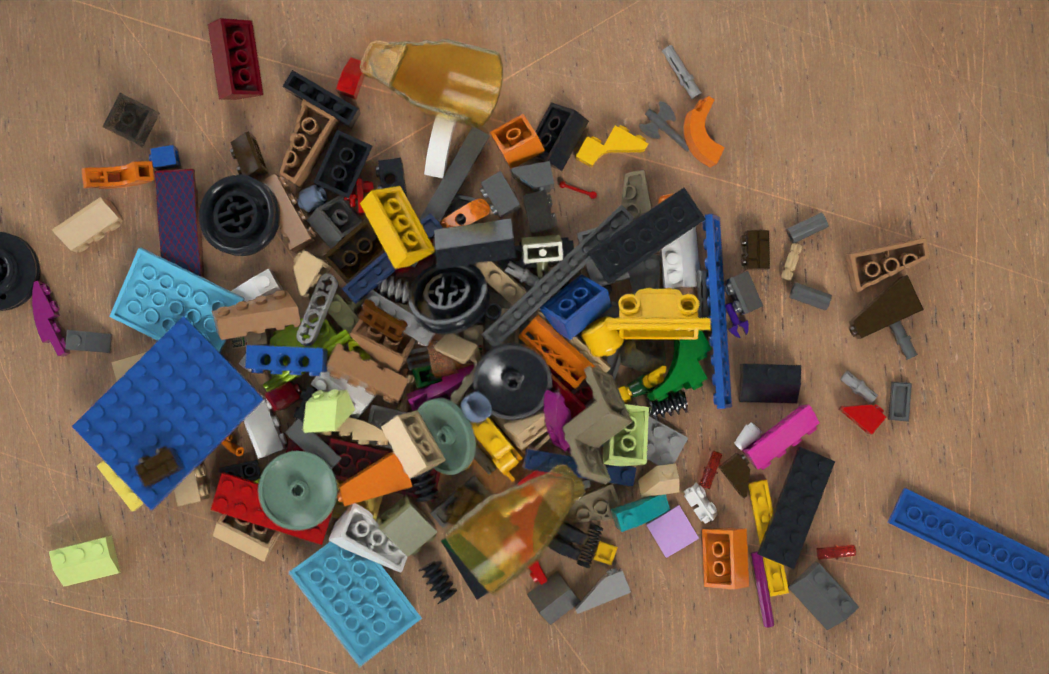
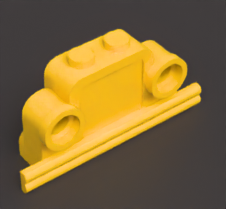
M645 288L638 290L635 295H623L618 303L619 318H607V330H619V336L623 339H698V330H710V318H698V299L691 294L682 295L679 290L672 288Z
M490 416L479 423L470 421L474 436L490 454L492 461L512 482L516 479L510 473V470L523 457Z

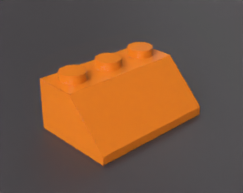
M747 528L702 529L704 587L724 589L749 587Z

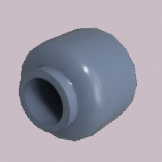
M312 185L299 192L298 205L309 213L314 212L318 207L326 203L327 194L322 187Z

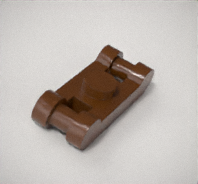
M364 300L363 309L359 313V319L391 339L401 341L408 323L402 319L398 320L375 306L372 300Z

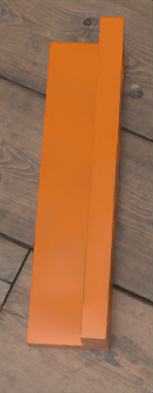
M539 315L518 336L527 346L538 351L548 365L575 389L587 377L584 369L589 365L595 368L587 358ZM529 332L534 337V340H531L526 333ZM541 346L547 348L549 353H545ZM556 359L560 360L563 366L557 364ZM570 372L574 373L579 379L576 381Z

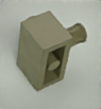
M560 235L521 238L524 264L537 263L538 278H543V274L545 276L549 272L548 261L563 260Z
M337 293L332 299L328 313L343 330L346 329L350 334L360 320L357 310L362 307L361 305L366 296L355 304L352 300L346 302Z

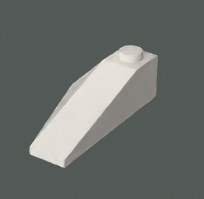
M356 503L351 504L336 521L329 541L345 550L395 571L402 572L407 556L378 528V523L372 518L373 515L368 510Z

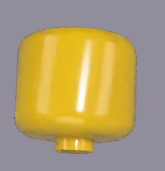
M611 316L597 319L581 331V336L594 357L610 356L623 344L624 339L619 336V330H607V318H613Z

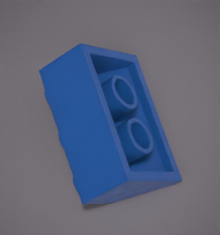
M581 274L540 307V311L559 334L571 340L612 307L608 290Z

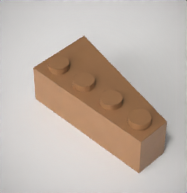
M304 99L301 104L300 114L297 116L294 133H292L289 149L286 151L279 173L283 178L302 188L340 125V122L335 117Z
M274 174L261 181L272 190L278 200L280 207V232L290 242L287 244L290 250L297 253L315 243L314 237L316 234L311 226L307 227L305 223L307 218L303 211H298L295 206L297 200L294 195L287 192L286 187L288 185L283 177L279 178L277 174Z
M915 238L845 253L851 288L854 292H859L930 257L926 238Z
M279 290L271 295L258 296L250 301H241L236 305L220 307L212 311L216 331L221 340L247 336L248 332L251 331L259 334L265 333V330L268 328L276 327L277 330H283L286 325L294 324V328L301 325L298 307L287 290Z
M337 343L327 364V372H330L329 375L338 380L343 378L347 380V384L356 388L361 386L365 388V392L373 396L376 394L383 396V400L388 403L399 402L409 379L388 368L381 370L379 369L380 365L367 359L364 361L358 353L354 351L346 352L342 350L344 346Z

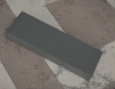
M298 418L285 433L305 452L321 457L332 469L342 458L315 432L304 433V422Z

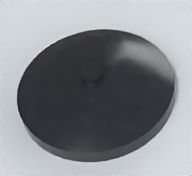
M520 343L501 344L487 351L478 361L473 376L474 392H480L489 400L492 406V415L508 420L522 419L536 413L544 405L545 392L547 390L551 391L552 387L551 371L544 357L535 349Z

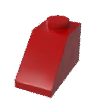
M350 57L341 72L336 87L337 92L357 100L369 63Z
M872 404L841 406L838 409L863 431L871 435L886 419V416L883 414L884 410L877 404L874 406Z

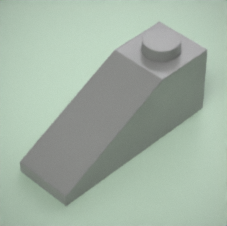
M615 567L606 571L607 574L603 575L575 607L577 614L631 593L622 569Z

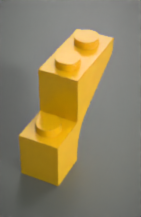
M615 125L604 145L601 144L602 141L594 136L591 138L587 136L576 155V160L592 168L595 162L607 153H642L646 150L649 143L638 134L636 136L630 134V130L622 125L617 127Z

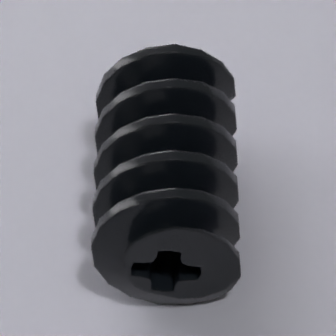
M684 389L682 394L680 391L675 392V396L668 392V397L659 402L657 399L651 402L648 397L646 398L650 417L653 416L655 420H658V414L665 418L666 412L672 417L673 410L680 415L681 408L685 413L688 412V403Z
M433 468L421 475L410 478L416 480L412 487H418V490L414 492V494L420 495L416 502H425L439 497L436 495L439 490L433 488L437 484L436 481H430L435 477L434 474L429 473Z
M433 561L418 570L419 572L425 571L422 578L429 577L426 585H433L429 591H436L437 593L433 598L441 599L437 604L446 601L457 592V588H450L453 585V581L446 582L450 577L449 574L442 575L446 569L439 568L442 564L441 561Z

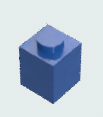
M174 145L150 149L149 161H152L153 168L163 170L181 167L178 148Z

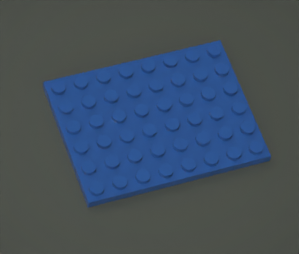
M183 316L72 427L150 510H154L265 399L203 334ZM163 446H167V448L174 447L184 469L151 487H144L134 468L135 465L139 464L138 460L147 455L152 457L157 454L155 451Z

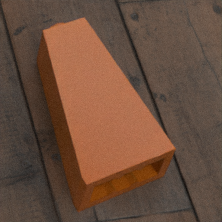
M392 451L339 484L337 498L339 502H343V505L347 506L410 488L412 483L409 476L405 473L399 458Z

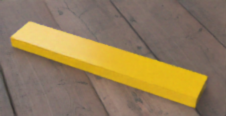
M767 479L749 482L748 485L759 545H761L773 514ZM763 557L769 596L788 594L789 589L784 565Z

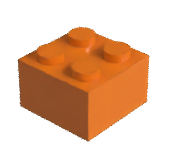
M524 114L490 132L497 148L511 170L545 151L538 135Z

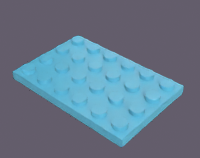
M138 248L109 317L159 341L184 316L221 353L227 339H220L216 331L212 311L220 307L236 305L238 302L244 301L245 298L150 251Z
M329 542L289 572V575L359 667L422 619L381 564L345 550L333 542Z

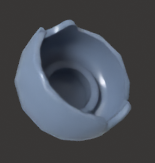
M475 391L466 396L462 401V412L471 422H482L492 414V406L489 400L480 392Z

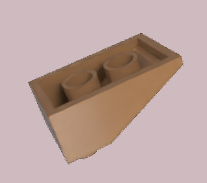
M362 320L358 321L350 333V336L380 367L388 368L396 373H399L416 341L405 333L401 341H395Z

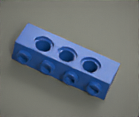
M247 345L245 369H252L251 373H263V370H271L270 374H282V371H290L289 375H301V372H309V376H320L321 372L327 373L328 349ZM267 355L271 357L269 365H266L264 362V358ZM288 355L290 357V363L289 365L285 366L283 364V359L285 356ZM307 356L309 358V365L304 367L302 360Z

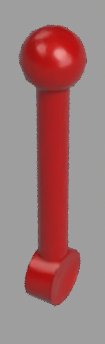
M565 181L559 182L560 188H568L588 195L591 199L597 197L595 191L588 192L568 185Z

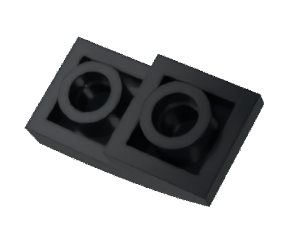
M257 459L219 468L220 477L225 472L250 481L261 478Z

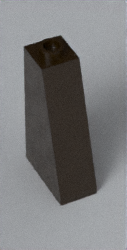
M908 275L898 278L849 321V331L853 337L856 336V339H862L924 310Z

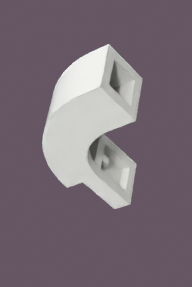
M439 109L430 137L425 175L438 178L444 177L450 143L458 117L457 112Z

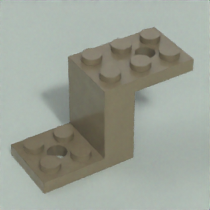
M589 365L584 369V372L587 376L586 381L593 390V397L596 402L562 428L565 433V440L569 443L572 450L571 455L578 465L577 469L580 475L606 484L611 479L598 447L631 424L632 419L613 376Z

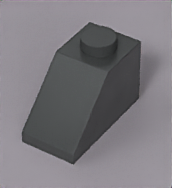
M67 330L65 349L110 353L112 334Z

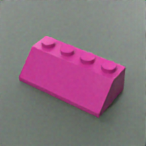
M802 404L762 434L759 439L744 448L742 452L755 469L759 470L761 468L764 470L771 464L770 461L773 458L783 456L787 452L786 448L790 445L794 447L800 443L803 435L806 433L810 435L817 430L816 426L820 422L811 406Z

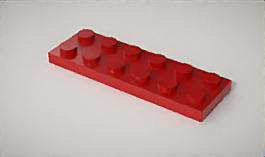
M225 472L221 474L210 510L313 543L323 544L333 510L324 521L314 527L304 530L286 529L270 520L263 511L258 494L259 483Z

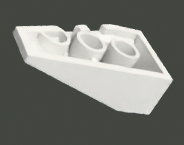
M267 269L231 292L245 298L244 301H250L258 296L274 294V292L283 290L274 272Z

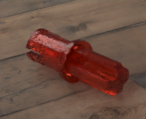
M715 450L712 452L707 467L704 466L705 470L698 485L707 489L711 488L713 479L718 474L717 468L722 458V453Z
M834 544L833 547L816 548L818 560L831 558L838 560L840 557L856 555V547L853 544L836 546Z

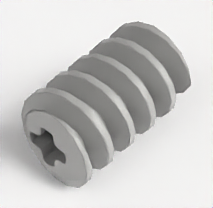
M391 276L389 280L386 278L379 284L377 293L380 291V295L383 297L387 294L389 300L395 296V302H399L402 298V304H406L410 289L408 280L401 284V278H398L396 282H394V276Z

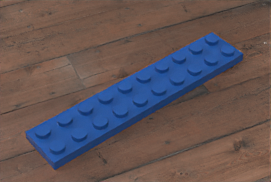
M706 214V220L702 222L703 231H706L704 249L707 250L708 258H705V268L709 273V277L706 278L707 289H710V297L707 298L708 308H711V316H709L710 328L712 327L710 346L713 347L714 354L711 355V364L715 367L712 382L713 385H716V393H714L713 399L717 409L732 407L721 224L720 217L714 214Z
M903 488L887 523L1049 600L1048 556Z

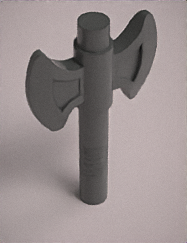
M660 101V112L657 114L649 109L645 115L651 123L640 124V129L645 135L654 139H660L658 130H663L688 152L689 148L685 139L666 122L667 120L676 121L673 110L669 105Z

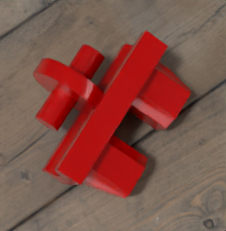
M359 178L356 182L357 194H355L353 189L350 198L344 197V200L350 201V207H356L355 200H358L359 215H365L360 203L364 199V193H370V191L374 190L372 181H363L362 178Z

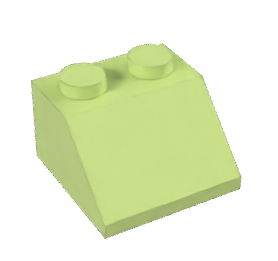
M334 389L326 392L322 390L314 392L312 397L306 402L304 433L336 431L355 411L348 391Z

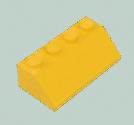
M401 186L372 190L360 203L395 269L410 266L435 252L430 239Z

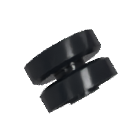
M552 516L548 526L557 534L546 531L543 533L540 542L560 555L578 560L582 551L573 542L579 545H586L590 536L575 526Z

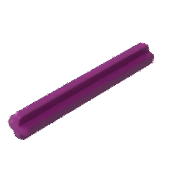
M758 551L751 553L763 625L765 628L774 626L763 556L758 555Z

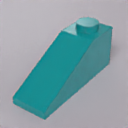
M664 494L646 497L613 508L611 513L616 528L623 532L641 526L670 510L667 496Z

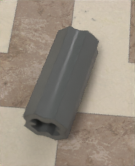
M821 212L786 229L791 242L796 243L828 228L829 225L824 214Z
M796 282L792 287L789 298L822 310H827L832 295Z

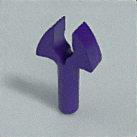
M727 303L725 308L733 323L732 328L728 329V331L735 337L741 338L737 332L739 326L743 328L745 335H747L749 329L748 320L745 322L740 321L731 303Z

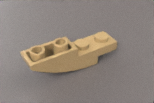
M348 417L336 430L341 436H351V432H353L352 440H358V444H369V440L377 441V445L389 444L380 427L360 419ZM332 431L320 432V435H332Z

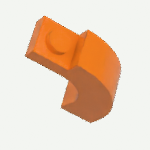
M707 96L703 100L700 99L695 109L687 113L684 121V137L693 156L711 168L718 163L725 147L713 141L706 132L705 120L715 100Z
M134 161L123 166L86 167L81 169L84 188H124L154 181L152 161Z

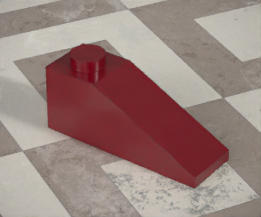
M290 381L265 393L264 396L274 411L285 410L300 400L303 390L298 383L294 384L293 381Z

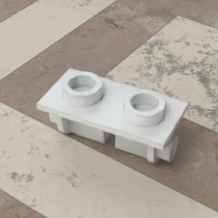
M696 482L691 488L689 487L683 491L685 493L684 497L691 507L696 504L699 505L694 511L701 522L703 521L706 524L710 520L713 521L715 519L717 509L707 499L703 487L699 486Z

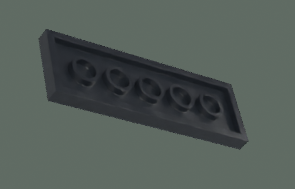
M683 187L589 250L587 254L609 285L706 219L685 187Z
M798 447L758 550V555L792 569L795 568L835 461Z

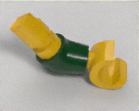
M661 366L650 374L639 376L628 383L627 388L625 385L620 386L618 390L624 404L632 400L631 396L635 398L652 391L656 385L662 383L666 366Z

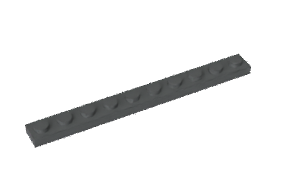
M620 205L563 260L494 322L482 336L493 348L500 345L591 260L587 254L589 250L627 226L635 218L623 205Z

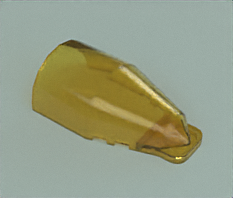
M440 39V41L435 42L423 40L420 43H412V41L388 43L376 40L368 45L360 63V70L364 76L377 80L422 113L474 128L484 126L492 116L503 82V63L499 52L449 39Z
M558 465L547 474L526 481L517 487H511L499 494L489 496L444 533V535L469 571L489 593L496 596L542 557L574 503L584 495V484L567 465Z

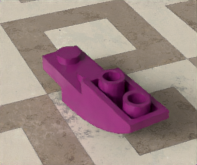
M36 281L33 285L32 307L38 334L42 343L51 342L57 356L64 357L70 354V351L65 349L66 338H63L60 333L61 327L59 323L54 321L55 318L60 316L58 312L60 310L59 305L55 300H52L50 296L51 289L48 284Z
M475 364L442 375V382L406 394L412 410H418L423 403L435 398H444L450 401L453 392L460 388L463 379L473 371Z
M547 390L544 396V415L549 437L554 445L571 454L572 450L569 443L565 440V433L562 428L573 420L571 411L565 406L564 398L559 393Z

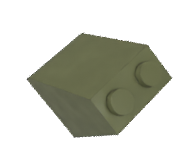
M405 494L377 518L378 528L407 557L411 554H417L425 542L429 543L436 537L437 529L408 494Z

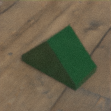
M443 363L412 369L417 388L442 382L441 376L446 374Z

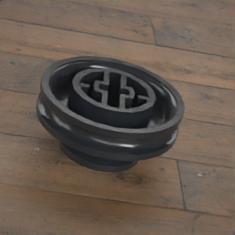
M232 175L222 178L209 188L202 199L199 210L200 228L205 239L217 250L234 256L253 255L268 246L277 233L280 224L278 200L267 185L252 177Z
M0 232V311H8L23 305L32 297L34 282L40 281L41 267L36 252L25 240L9 233ZM6 294L7 298L3 300L1 295Z
M436 263L422 271L415 278L409 289L408 302L415 320L422 328L436 334H453L468 329L483 317L490 302V292L483 273L475 265L470 264L438 269Z

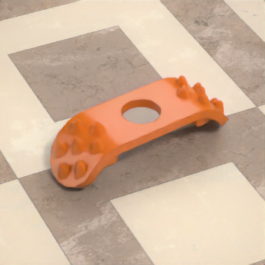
M483 199L473 200L442 219L440 224L443 228L473 224L487 216L490 212V207ZM460 213L466 217L463 225L458 224L456 220L457 215Z

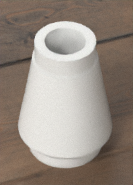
M750 422L748 425H745L734 444L740 450H743L759 439L762 431Z

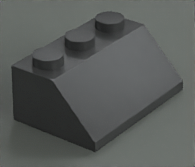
M816 561L788 586L790 591L826 630L842 623L859 608L854 600Z

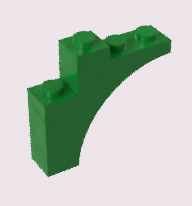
M698 330V339H673L674 352L670 368L664 381L647 394L650 401L657 399L659 402L668 397L667 393L671 390L675 393L682 388H685V390L692 388L694 391L703 386L702 382L708 378L698 361L708 356L707 352L712 350L702 330Z

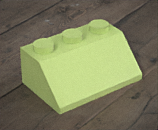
M625 404L632 423L603 444V462L606 465L615 466L646 465L649 407Z
M112 535L49 551L53 571L63 587L121 573Z

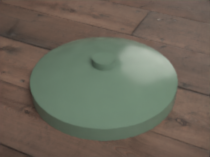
M435 398L423 403L419 407L418 412L446 459L443 463L435 466L434 469L447 475L457 474L467 469L474 459L476 448L475 436L470 421L455 403L447 399Z
M292 451L278 456L268 464L261 475L258 494L261 507L270 520L286 529L304 530L320 524L332 512L337 500L338 484L333 470L321 457L310 452Z

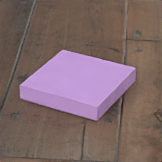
M680 505L646 524L666 558L699 539Z

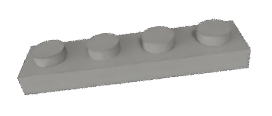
M373 290L369 292L365 300H372L375 306L398 320H405L408 326L404 333L423 345L428 346L435 333L422 328L415 320L414 315Z

